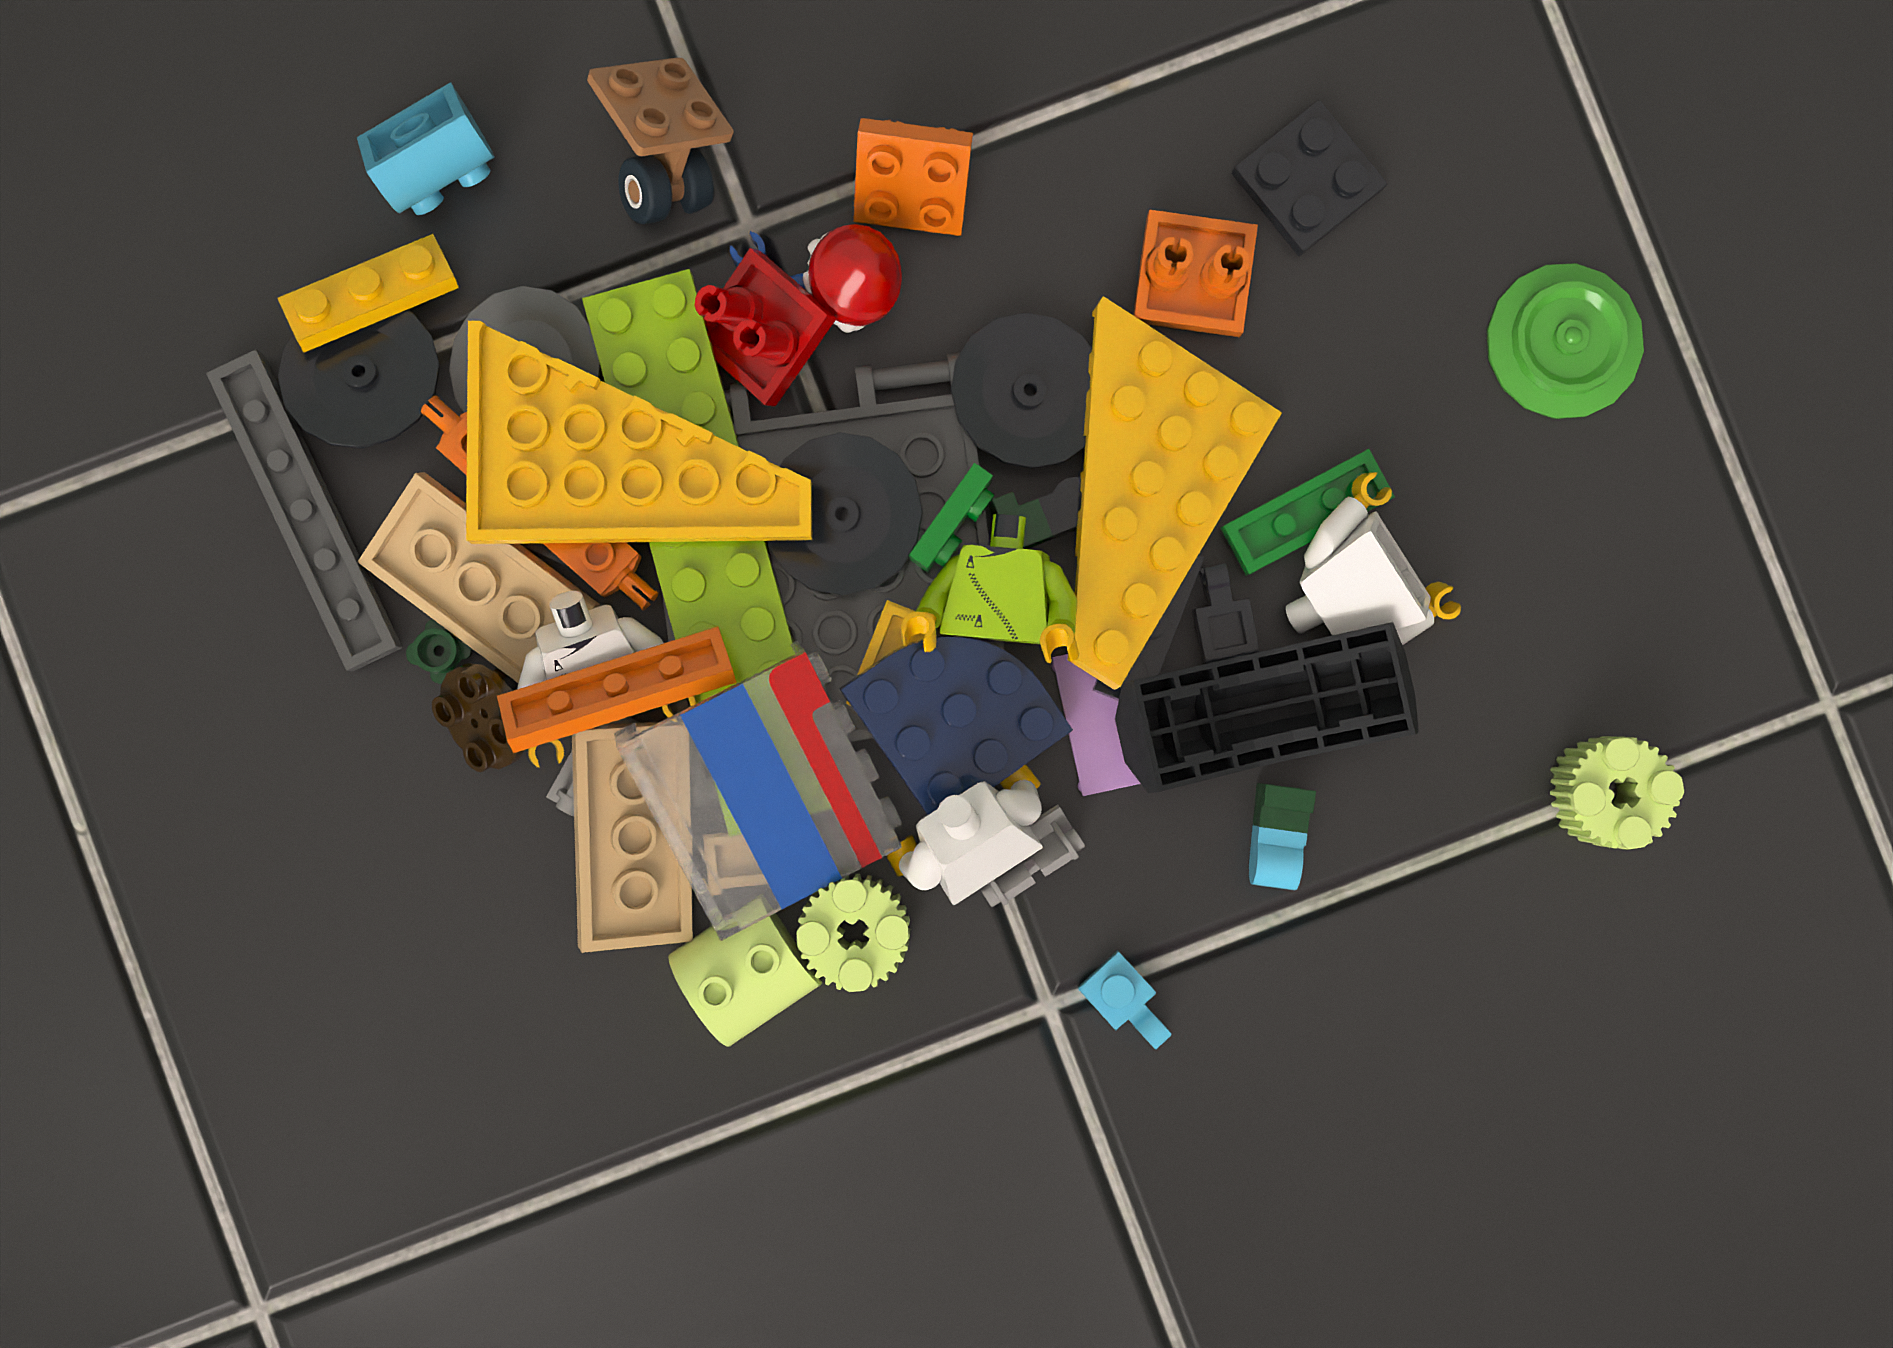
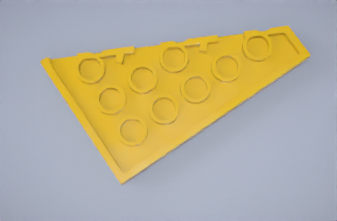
M1103 296L1092 312L1094 331L1092 352L1089 354L1088 372L1090 374V387L1086 395L1084 436H1086L1084 470L1081 472L1080 491L1082 498L1081 509L1078 511L1075 548L1077 568L1074 594L1077 598V614L1074 636L1079 657L1077 660L1070 662L1115 690L1121 687L1282 412Z
M468 321L466 541L469 543L812 540V483L810 479L787 468H781L752 451H746L700 426L675 414L656 408L648 401L635 395H629L602 382L598 377L558 358L550 357L523 341L519 342L486 326L481 321Z

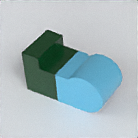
M1257 783L1249 858V880L1251 885L1297 890L1302 875L1303 848L1306 846L1310 813L1314 811L1316 791Z

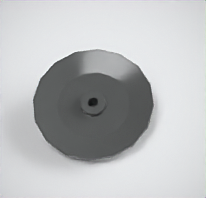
M526 286L494 293L469 312L454 338L449 366L455 400L464 413L467 412L468 321H481L498 332L519 342L523 341L550 357L558 358L600 378L601 372L589 322L579 307L552 290Z

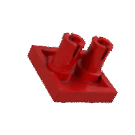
M749 248L723 288L713 285L702 287L695 297L694 304L697 313L704 316L703 319L706 322L716 362L764 405L776 407L837 319L832 312L826 309L764 253Z

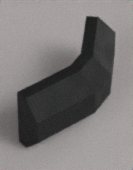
M1393 622L1123 682L1115 715L1124 762L1147 793L1162 792L1265 765L1419 733L1416 696L1409 665Z

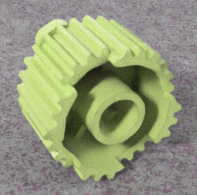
M1600 736V738H1589L1588 742L1577 743L1578 748H1566L1564 750L1566 756L1557 757L1556 761L1559 766L1551 767L1550 769L1554 774L1550 783L1556 785L1555 789L1550 791V795L1556 796V800L1551 804L1552 807L1559 808V812L1556 814V817L1561 819L1559 826L1567 828V834L1578 837L1579 841L1615 849L1642 848L1653 842L1652 836L1661 837L1663 835L1662 827L1669 828L1671 826L1668 821L1669 817L1676 818L1677 814L1673 811V807L1680 806L1679 800L1684 794L1682 778L1673 771L1675 769L1673 765L1665 764L1668 757L1666 755H1658L1659 748L1648 746L1647 741H1637V738ZM1611 782H1615L1617 787V795L1614 801L1612 800L1615 794L1609 789Z
M848 874L843 875L840 882H830L827 887L820 888L817 892L813 893L803 907L804 913H802L798 920L801 925L797 929L796 934L797 945L802 952L800 956L802 959H809L806 967L808 970L813 968L817 970L815 974L817 979L824 976L826 978V985L829 986L832 982H835L836 989L841 990L843 987L848 992L864 991L870 984L873 987L878 986L879 978L884 981L888 980L889 973H895L898 963L903 962L905 951L908 950L909 945L908 939L910 938L911 929L908 926L910 918L909 916H904L907 908L905 905L899 904L900 894L893 895V887L891 885L886 888L883 887V880L881 878L874 882L870 875L865 880L861 879L860 874H855L853 879H850ZM859 919L864 921L868 926L863 933L868 937L865 942L861 943L858 940H854L850 943L842 937L845 930L840 927V923L844 920L852 925Z

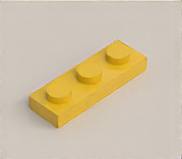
M431 234L280 296L277 299L303 352H307L459 287L434 235Z

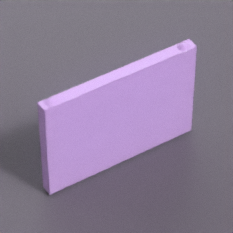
M1068 654L1052 657L1051 668L1056 675L1064 716L1073 729L1068 735L1079 780L1078 789L1081 791L1082 796L1141 784L1124 762L1115 722L1119 701L1092 691L1097 678L1068 661Z

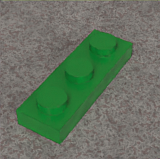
M1370 449L1220 528L1246 576L1310 543L1322 522L1347 497L1354 498L1352 495V485L1361 474L1377 473L1376 477L1369 481L1366 488L1368 496L1372 499L1384 487H1390ZM1392 492V496H1391V498H1390L1389 500L1395 498L1393 492ZM1368 506L1366 510L1368 512L1378 506Z

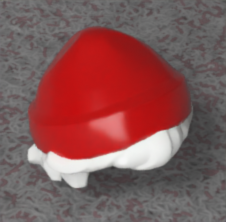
M852 224L837 227L824 234L821 239H815L809 243L808 250L811 256L807 262L809 266L808 271L803 274V283L806 291L837 317L833 324L837 325L842 331L850 333L882 319L889 313L900 293L902 272L897 252L892 243L881 232L868 226Z

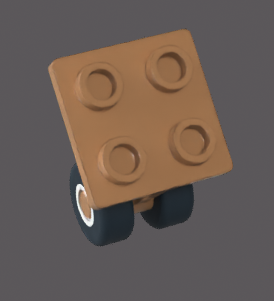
M671 58L590 69L587 78L588 83L633 151L638 155L630 157L622 163L618 177L620 198L630 218L639 224L662 221L668 216L672 202L680 201L684 212L687 214H692L710 205L714 196L712 172L705 157L693 148L730 142L734 130L683 58Z

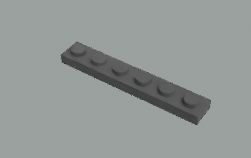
M255 349L207 372L206 375L346 671L360 669L403 648L365 567L358 563L360 556L294 417L284 405L281 389L265 355Z

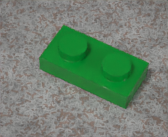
M976 463L972 465L909 554L910 561L927 573L935 562L941 567L945 566L963 541L955 534L966 518L969 517L974 522H977L994 498L995 494L988 490L992 483V474Z

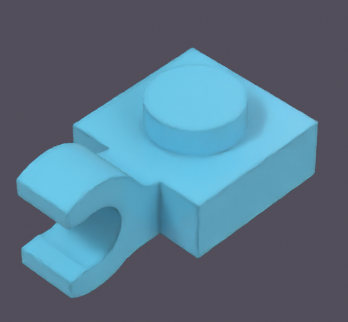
M1118 950L1078 986V990L1115 1030L1129 1020L1155 1050L1172 1035L1166 1026L1145 1005L1156 994V991Z

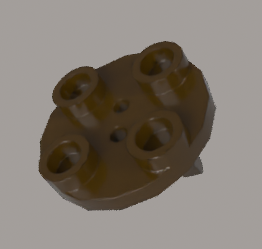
M466 663L446 674L441 684L440 695L432 700L433 715L442 726L448 728L454 741L463 750L464 759L470 768L476 772H483L489 768L501 769L519 760L524 752L522 750L513 753L506 738L497 699L498 695L513 690L504 681L508 675L497 668L492 671L481 664Z

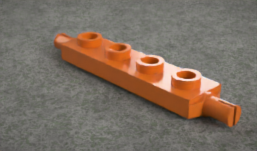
M433 396L428 401L443 414V417H440L426 404L423 405L421 412L444 432L436 449L467 475V412L458 416L440 400V397ZM626 542L543 543L604 598L620 589L643 611L651 604L635 589H640L653 602L659 592L651 588L635 573L642 556Z

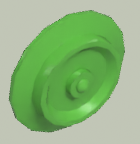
M1577 263L1545 265L1518 278L1496 302L1487 328L1488 360L1502 389L1523 408L1553 419L1586 417L1613 404L1634 381L1644 353L1642 321L1629 294L1605 273Z

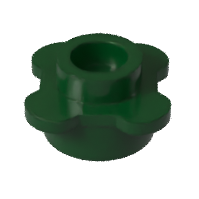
M431 619L426 623L425 631L421 632L414 640V643L407 647L406 657L411 664L418 665L423 670L430 672L433 682L442 684L446 674L454 670L461 660L468 659L472 655L473 649L434 619ZM437 646H442L444 648V654L442 656H437L435 654V648Z

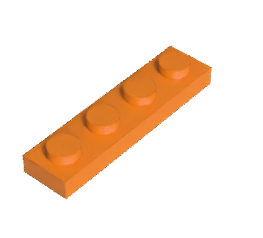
M717 626L498 695L497 699L507 741L513 753L736 683V679L719 627Z

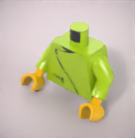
M993 514L990 546L963 545L960 554L951 557L928 586L916 612L908 614L902 620V642L904 646H907L909 639L913 635L923 633L925 634L923 639L924 651L931 652L936 648L937 644L936 628L941 625L940 634L952 637L1040 644L1047 663L1052 662L1051 653L1055 648L1067 646L1070 661H1075L1079 657L1074 636L1077 598L1061 566L1051 562L1048 554L1039 550L1023 549L1026 517Z

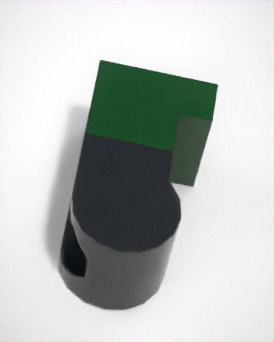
M1066 478L1057 485L1052 493L1022 505H1018L1014 493L1010 492L992 499L989 509L992 516L993 514H1007L1026 517L1023 549L1033 548L1077 530L1078 511L1081 509L1082 498L1080 491L1081 478Z

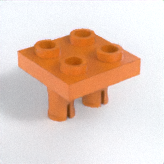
M861 118L857 140L853 222L961 236L973 133L958 131L953 128L949 130L945 129V127L934 128L904 124L899 121L891 122V120L881 121Z
M1149 210L1146 218L1133 316L1147 325L1240 337L1244 331L1258 225Z

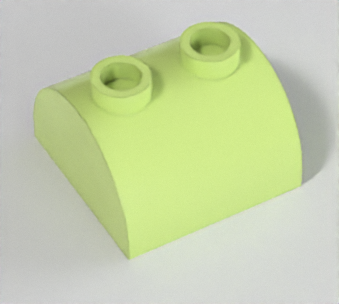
M762 892L695 936L693 941L686 942L668 956L673 975L689 1004L713 1036L727 1047H730L822 984L820 978L817 979L815 977L816 972L814 969L808 970L806 967L809 963L808 960L801 958L802 952L799 950L798 945Z

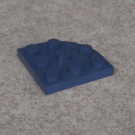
M937 637L936 648L931 652L924 651L923 639L911 642L907 646H902L884 656L839 688L927 816L937 810L945 798L952 795H960L977 783L985 781L992 787H995L1073 731L1044 686L1024 663L995 645L972 638Z

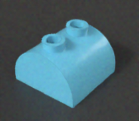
M451 82L357 137L367 174L384 198L398 213L410 207L416 215H423L432 211L444 199L439 191L440 189L457 179L463 187H470L481 182L491 171L486 162L495 158L484 135Z

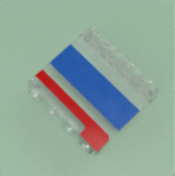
M798 641L790 644L795 653L794 655L641 732H639L636 724L633 723L614 733L616 747L720 941L817 892L820 888L827 887L830 882H836L902 848L894 831L895 828L902 825V821L889 796L878 799L871 782L880 777L867 751L864 748L855 753L847 737V734L856 729L841 700L831 704L823 688V685L832 681L817 651L807 655Z

